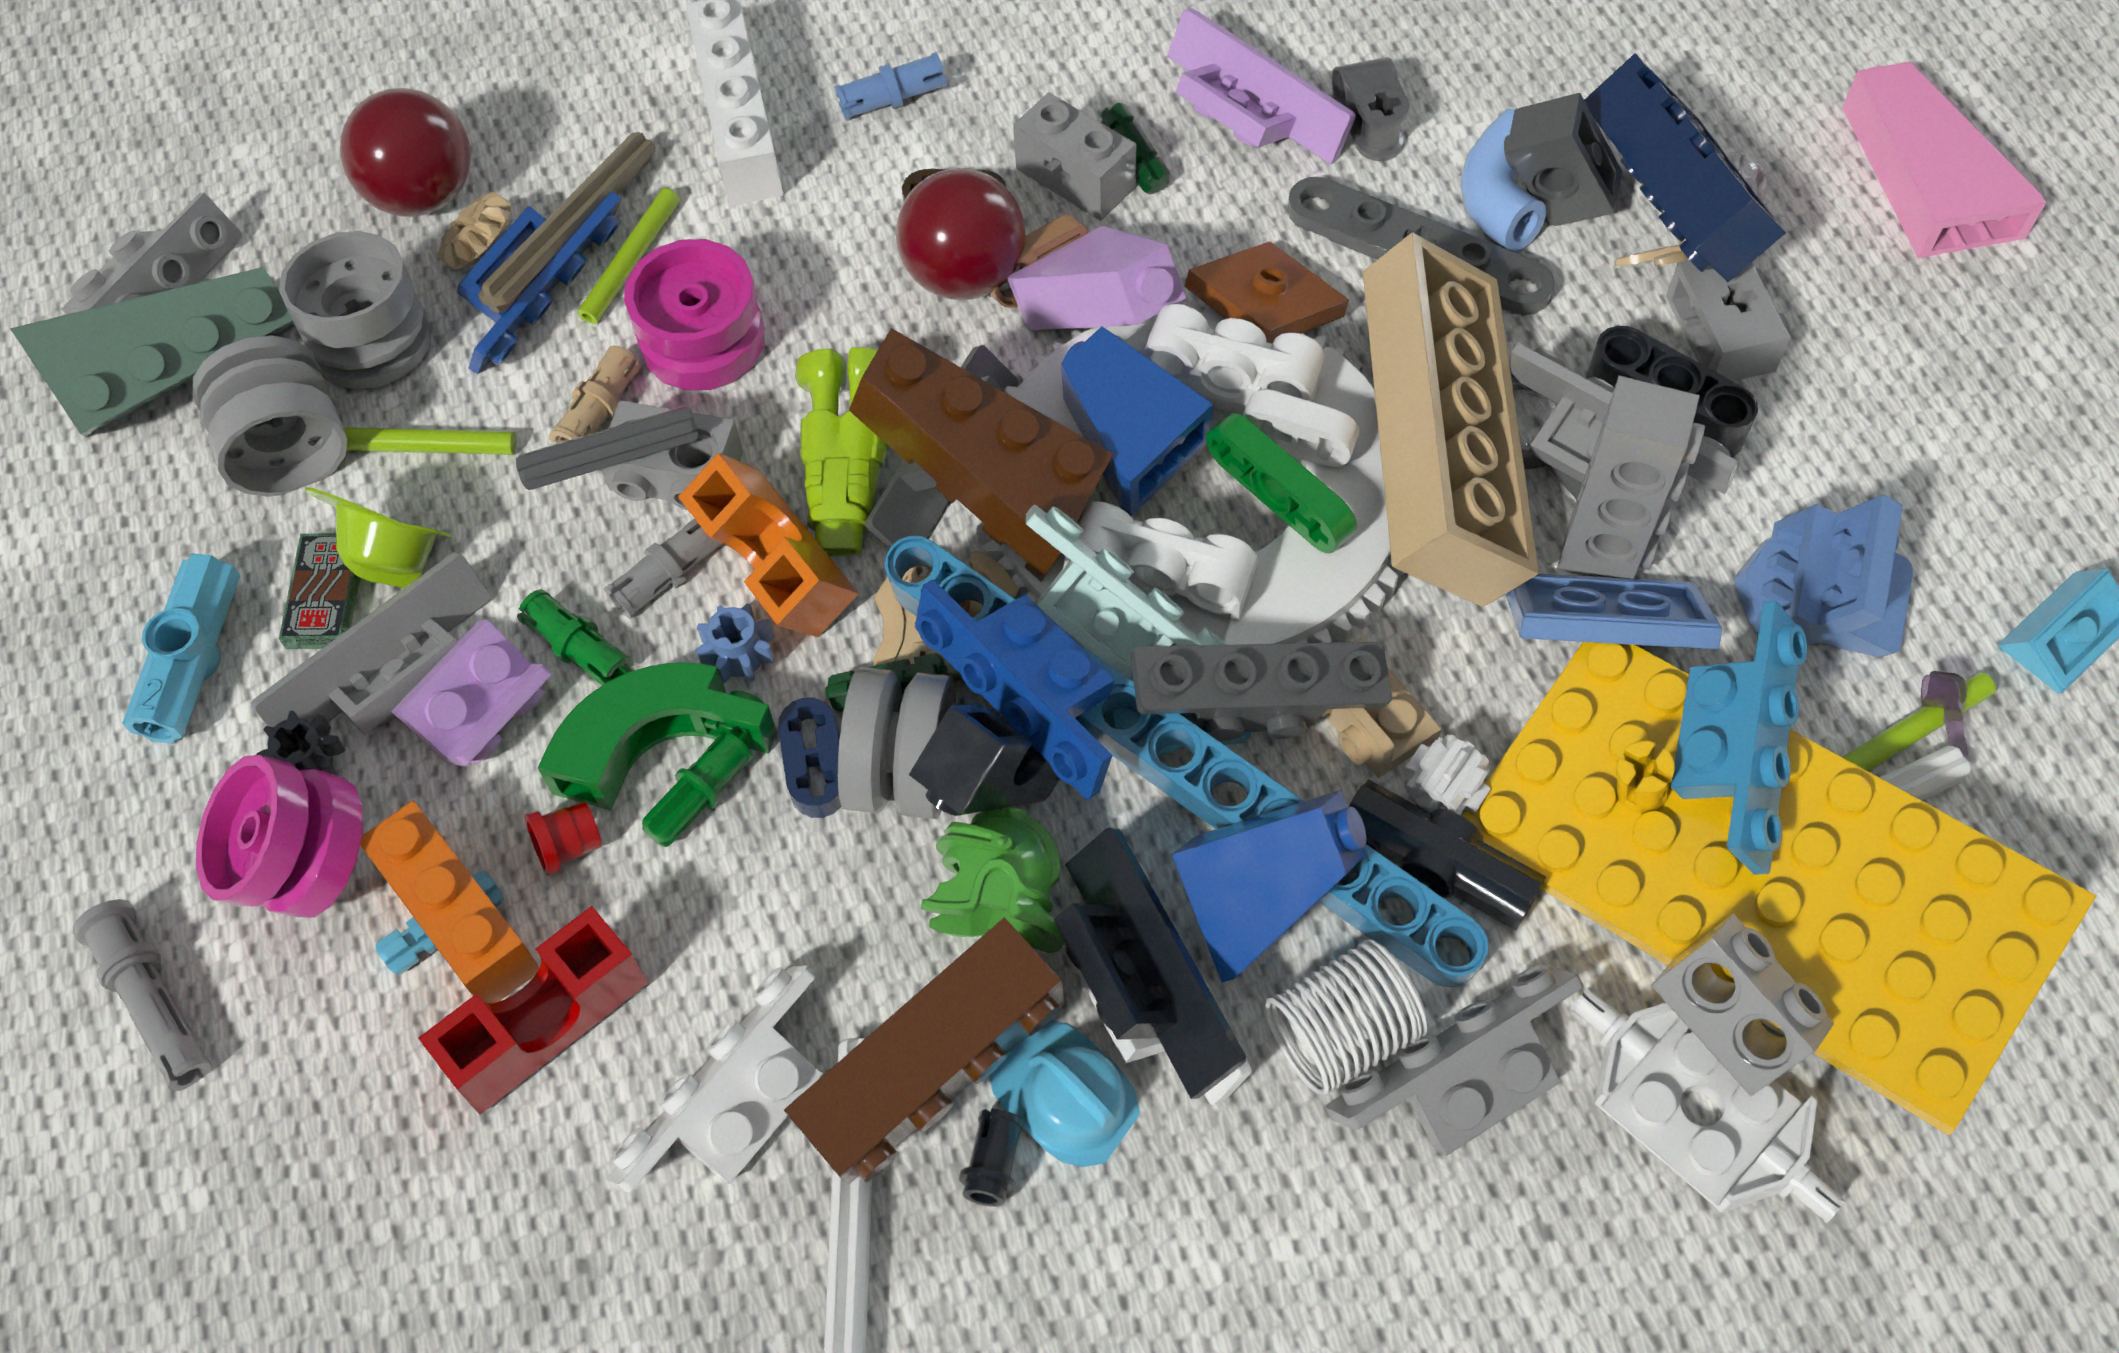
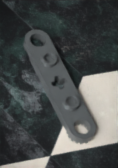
M1308 177L1298 181L1290 190L1288 199L1289 218L1295 223L1294 225L1303 228L1305 231L1328 238L1329 241L1376 260L1413 232L1496 278L1501 308L1510 311L1511 314H1522V316L1527 314L1534 315L1549 304L1554 288V278L1551 271L1544 264L1327 178ZM1320 197L1319 199L1324 198L1326 202H1329L1330 207L1323 211H1312L1305 208L1302 203L1304 199ZM1524 278L1526 281L1530 280L1533 284H1536L1539 290L1533 294H1520L1514 291L1509 286L1510 281L1522 280Z

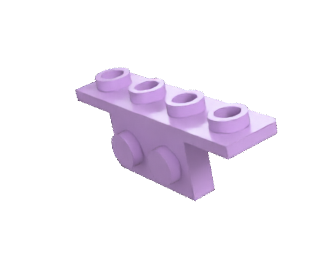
M1194 8L1183 10L1167 57L1188 70L1181 75L1176 89L1177 94L1191 102L1193 109L1198 114L1210 119H1216L1233 130L1234 136L1246 145L1259 148L1290 137L1329 164H1333L1338 160L1355 120V113Z

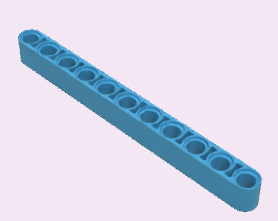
M908 536L899 539L890 547L885 556V570L895 598L915 616H917L923 585L931 580L940 585L958 604L965 601H976L982 604L981 611L972 617L976 622L1016 600L936 543L922 536ZM926 566L932 569L930 575L923 581L909 583L902 580L905 573L913 567ZM1077 643L1115 681L1108 698L1075 717V719L1113 757L1210 826L1219 829L1304 802L1301 798L1179 713H1139L1136 705L1134 682ZM1119 708H1128L1135 711L1140 717L1134 726L1125 730L1110 727L1105 722V719L1109 713ZM1181 745L1192 753L1193 758L1185 766L1173 768L1164 765L1157 756L1165 747ZM1232 782L1240 785L1246 791L1247 798L1241 804L1224 806L1212 797L1211 792L1219 784ZM1368 845L1364 847L1366 855L1354 866L1357 879L1347 885L1335 884L1317 901L1362 934L1384 946L1403 963L1431 982L1442 987L1455 988L1469 982L1481 968L1488 954L1487 936L1484 929L1474 919ZM1389 897L1399 898L1410 906L1413 920L1403 926L1392 925L1381 917L1378 903ZM1444 937H1454L1462 941L1469 951L1470 962L1461 967L1450 966L1444 963L1436 952V941Z

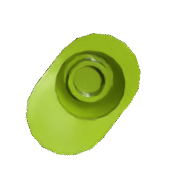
M309 487L304 489L309 495L335 507L336 550L343 564L351 572L370 582L402 588L407 587L422 575L436 537L452 538L453 535L431 528L398 522L324 491Z

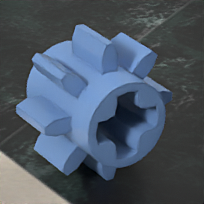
M745 604L742 609L737 607L724 608L722 605L717 606V612L710 618L708 624L698 623L697 625L699 636L704 643L696 649L701 664L711 666L716 664L724 684L731 676L745 677L752 682L755 680L754 672L760 667L762 662L768 664L773 663L775 660L771 646L768 644V642L775 638L769 619H764L755 623L751 604Z

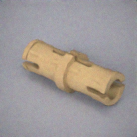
M615 345L607 349L591 377L588 378L586 383L585 381H580L572 392L573 401L569 409L549 434L551 442H557L556 444L596 433L605 419L610 421L614 417L619 404L618 400L622 396L621 394L641 369L640 362L633 361L636 357L633 353Z

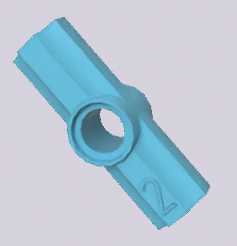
M191 553L189 559L182 560L164 611L153 616L143 629L142 642L144 648L148 651V655L122 722L129 732L148 738L152 742L174 744L176 739L184 737L202 683L215 673L220 664L221 652L216 643L240 578L239 572L232 564L224 563L212 555Z

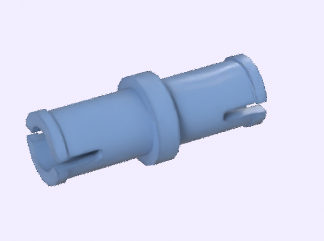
M937 52L930 56L894 68L890 64L880 66L879 73L841 86L836 85L834 89L837 98L840 100L838 103L845 120H849L851 117L889 104L892 109L903 106L904 99L940 87H947V79L941 73L944 72Z

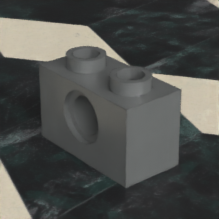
M1581 93L1515 109L1510 135H1507L1504 140L1505 157L1510 168L1517 169L1527 187V192L1541 200L1546 206L1545 218L1548 224L1559 226L1614 214L1622 169Z

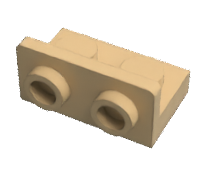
M1360 637L1359 639L1355 640L1354 642H1365V641H1364V639H1363L1362 637ZM1389 668L1388 674L1392 701L1386 707L1327 709L1318 717L1326 716L1339 732V742L1350 760L1359 766L1365 763L1378 779L1412 757L1421 744L1429 746L1435 740H1438L1442 730Z

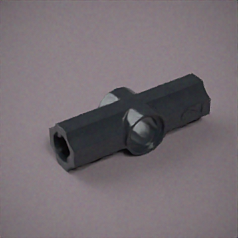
M1370 779L1360 786L1350 802L1349 807L1355 808L1363 821L1366 832V845L1398 864L1399 868L1428 886L1429 889L1442 898H1450L1453 895L1517 931L1542 888L1546 876L1484 843V837L1480 830L1463 816L1444 809H1436L1430 813Z

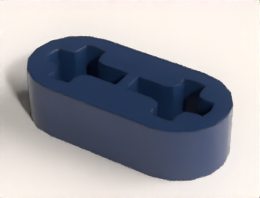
M801 698L787 705L783 709L778 721L786 785L794 807L801 814L811 818H824L834 814L842 807L838 791L839 730L834 713L829 705L816 698ZM806 719H814L817 726L815 729L817 747L808 749L805 747L800 731L802 730V721ZM820 766L823 779L828 783L824 786V795L812 797L808 788L811 784L809 767Z

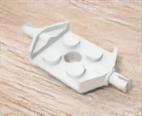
M1588 987L1572 1005L1571 1011L1576 1012L1603 1035L1599 1044L1605 1049L1594 1104L1719 1211H1730L1776 1194L1785 1198L1792 1193L1821 1217L1823 1222L1828 1223L1839 1211V1208L1844 1205L1847 1199L1842 1198L1810 1171L1812 1167L1806 1163L1810 1158L1817 1099L1812 1095L1803 1104L1774 1080L1756 1094L1750 1096L1667 1003L1634 1012L1629 1017L1626 1013L1620 1014L1597 995L1591 987ZM1689 1092H1699L1708 1096L1717 1107V1123L1710 1126H1700L1691 1122L1682 1111V1095Z

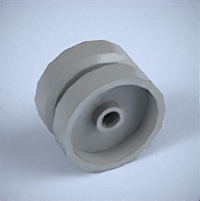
M858 667L853 674L847 692L839 741L838 791L842 809L880 813L887 805L894 790L896 806L901 815L938 820L942 810L928 801L925 796L927 789L909 776V773L949 706L956 705L954 679L951 676L917 673L908 684L903 696L901 683L896 673L892 670Z

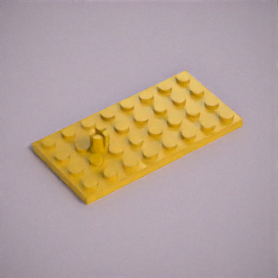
M1582 642L1485 782L1491 790L1475 814L1466 810L1462 816L1480 830L1484 837V843L1546 876L1541 890L1667 966L1673 959L1734 913L1745 927L1753 928L1764 936L1771 945L1778 963L1797 983L1805 984L1811 988L1824 1004L1826 1015L1833 1021L1834 1025L1813 1054L1950 1136L1959 1125L2097 895L1791 729L1787 747L1791 773L1788 784L1782 787L1778 811L1782 825L1781 843L1779 848L1773 851L1770 873L1754 875L1727 849L1734 797L1682 799L1671 788L1689 674L1636 645ZM1710 963L1713 972L1719 978L1727 982H1735L1733 976L1725 967L1716 963ZM1760 1019V1022L1785 1036L1777 1024L1766 1019Z

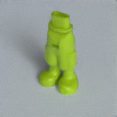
M865 347L850 348L847 365L842 355L830 348L817 349L800 356L796 364L795 379L798 386L810 392L813 411L807 413L806 418L801 419L800 456L802 466L805 468L806 502L809 511L807 526L815 531L816 541L828 556H855L862 553L863 532L869 531L865 522L875 505L879 470L883 467L887 454V444L849 410L841 417L838 416L839 393L846 387L847 371L850 408L860 380L878 351L876 349Z

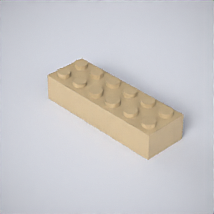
M1412 232L1363 271L1392 567L1481 607H1485L1539 574L1498 281L1489 274Z

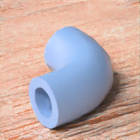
M1506 109L1486 128L1467 154L1460 181V189L1466 212L1473 222L1490 239L1508 250L1517 252L1528 246L1538 235L1546 217V206L1541 200L1529 194L1518 185L1517 181L1520 174L1517 169H1511L1507 163L1504 153V140L1507 135H1510L1514 110Z

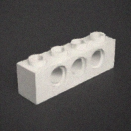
M703 0L685 4L729 206L783 196L775 152L740 0Z

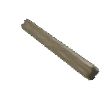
M641 132L631 133L482 284V290L478 295L482 304L488 305L495 313L505 312L612 191L619 194L651 161L652 155L656 150L653 141L647 140Z

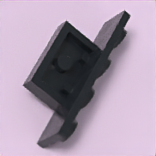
M1106 828L1065 864L1086 904L1072 903L1054 918V921L1066 942L1065 950L1068 958L1081 971L1097 1001V1012L1103 1023L1114 1033L1117 1040L1158 1038L1190 1099H1198L1246 1062V1055L1122 831L1119 828Z

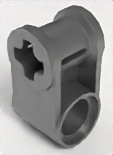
M1384 57L1335 67L1332 72L1333 98L1355 113V120L1350 129V134L1356 149L1362 156L1374 161H1388L1396 158L1404 147L1405 141L1401 124L1407 119L1410 105L1409 99L1406 97L1398 80L1397 71L1391 58Z

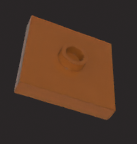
M1270 241L1189 269L1184 286L1225 319L1236 318L1253 323L1265 334L1267 343L1271 344L1281 334H1301L1344 317L1349 303L1348 298Z

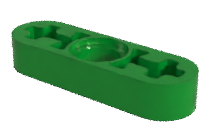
M1231 413L1207 432L1206 444L1216 462L1316 549L1324 553H1333L1357 532L1356 518L1345 501L1246 417L1238 413Z

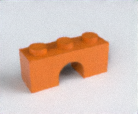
M717 453L678 496L710 539L731 547L752 565L754 571L743 582L778 626L819 637L859 595L857 590L759 469Z
M414 800L362 835L360 846L472 996L477 993L484 1002L496 1003L535 976L539 966L528 949Z

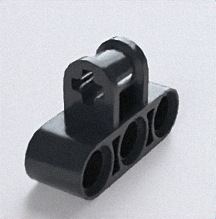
M1614 326L1607 328L1598 338L1586 375L1587 380L1590 377H1596L1606 381L1615 388L1618 377L1623 376L1700 395L1693 422L1705 425L1703 436L1714 439L1722 444L1729 451L1732 458L1741 451L1758 413V402L1750 391L1638 329L1629 326Z

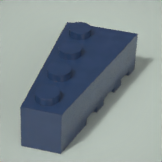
M1636 53L1584 99L1596 122L1623 156L1620 159L1622 164L1642 184L1639 189L1650 203L1661 212L1659 218L1679 241H1684L1679 247L1699 271L1704 272L1711 266L1729 282L1786 234L1785 230L1702 121Z

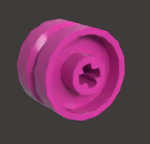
M681 239L654 249L637 262L626 279L624 303L635 331L640 352L647 369L661 382L682 390H712L736 381L754 366L764 347L765 327L760 308L757 304L753 277L746 261L729 246L708 239Z
M262 755L244 756L230 766L217 783L202 816L196 842V871L201 889L215 901L240 906H260L262 904L269 912L301 918L316 917L331 907L343 891L357 861L363 833L362 803L356 787L346 778L315 769L298 770L289 762Z

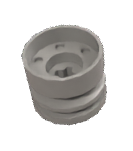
M362 231L328 235L312 241L294 254L281 272L279 292L305 346L313 351L319 362L324 378L332 384L355 390L384 386L407 375L421 363L429 350L432 330L414 291L408 271L397 247L382 236Z
M278 336L245 338L223 346L202 362L194 375L193 398L200 411L202 424L208 431V442L217 469L227 485L244 494L265 497L284 495L324 480L335 472L346 456L348 439L338 412L330 399V391L324 380L321 366L313 351L298 341Z

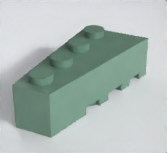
M261 267L13 327L10 330L79 433L87 437L192 381L202 362L221 347L245 338L275 336L295 324L279 290L265 268Z

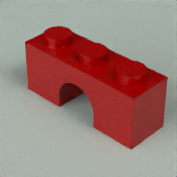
M590 906L535 948L541 958L540 967L531 981L520 991L496 1003H486L476 993L418 1037L419 1041L454 1087L479 1115L648 984L633 954L593 906Z

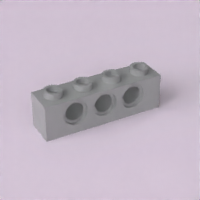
M1623 376L1618 377L1569 520L1557 569L1582 576L1634 579L1638 567L1650 570L1659 538L1664 536L1674 501L1678 502L1681 496L1689 464H1694L1702 442L1705 425L1693 422L1700 395Z

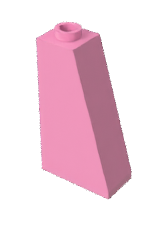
M1911 62L1874 66L1869 69L1858 70L1842 109L1917 257L1922 258L2026 239L2046 202L2042 194Z

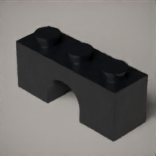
M981 704L949 706L909 773V776L927 789L925 796L930 803L953 816L1044 802L1051 795L1060 780L1050 763L1031 745V741L1009 726L1002 715L1000 718Z

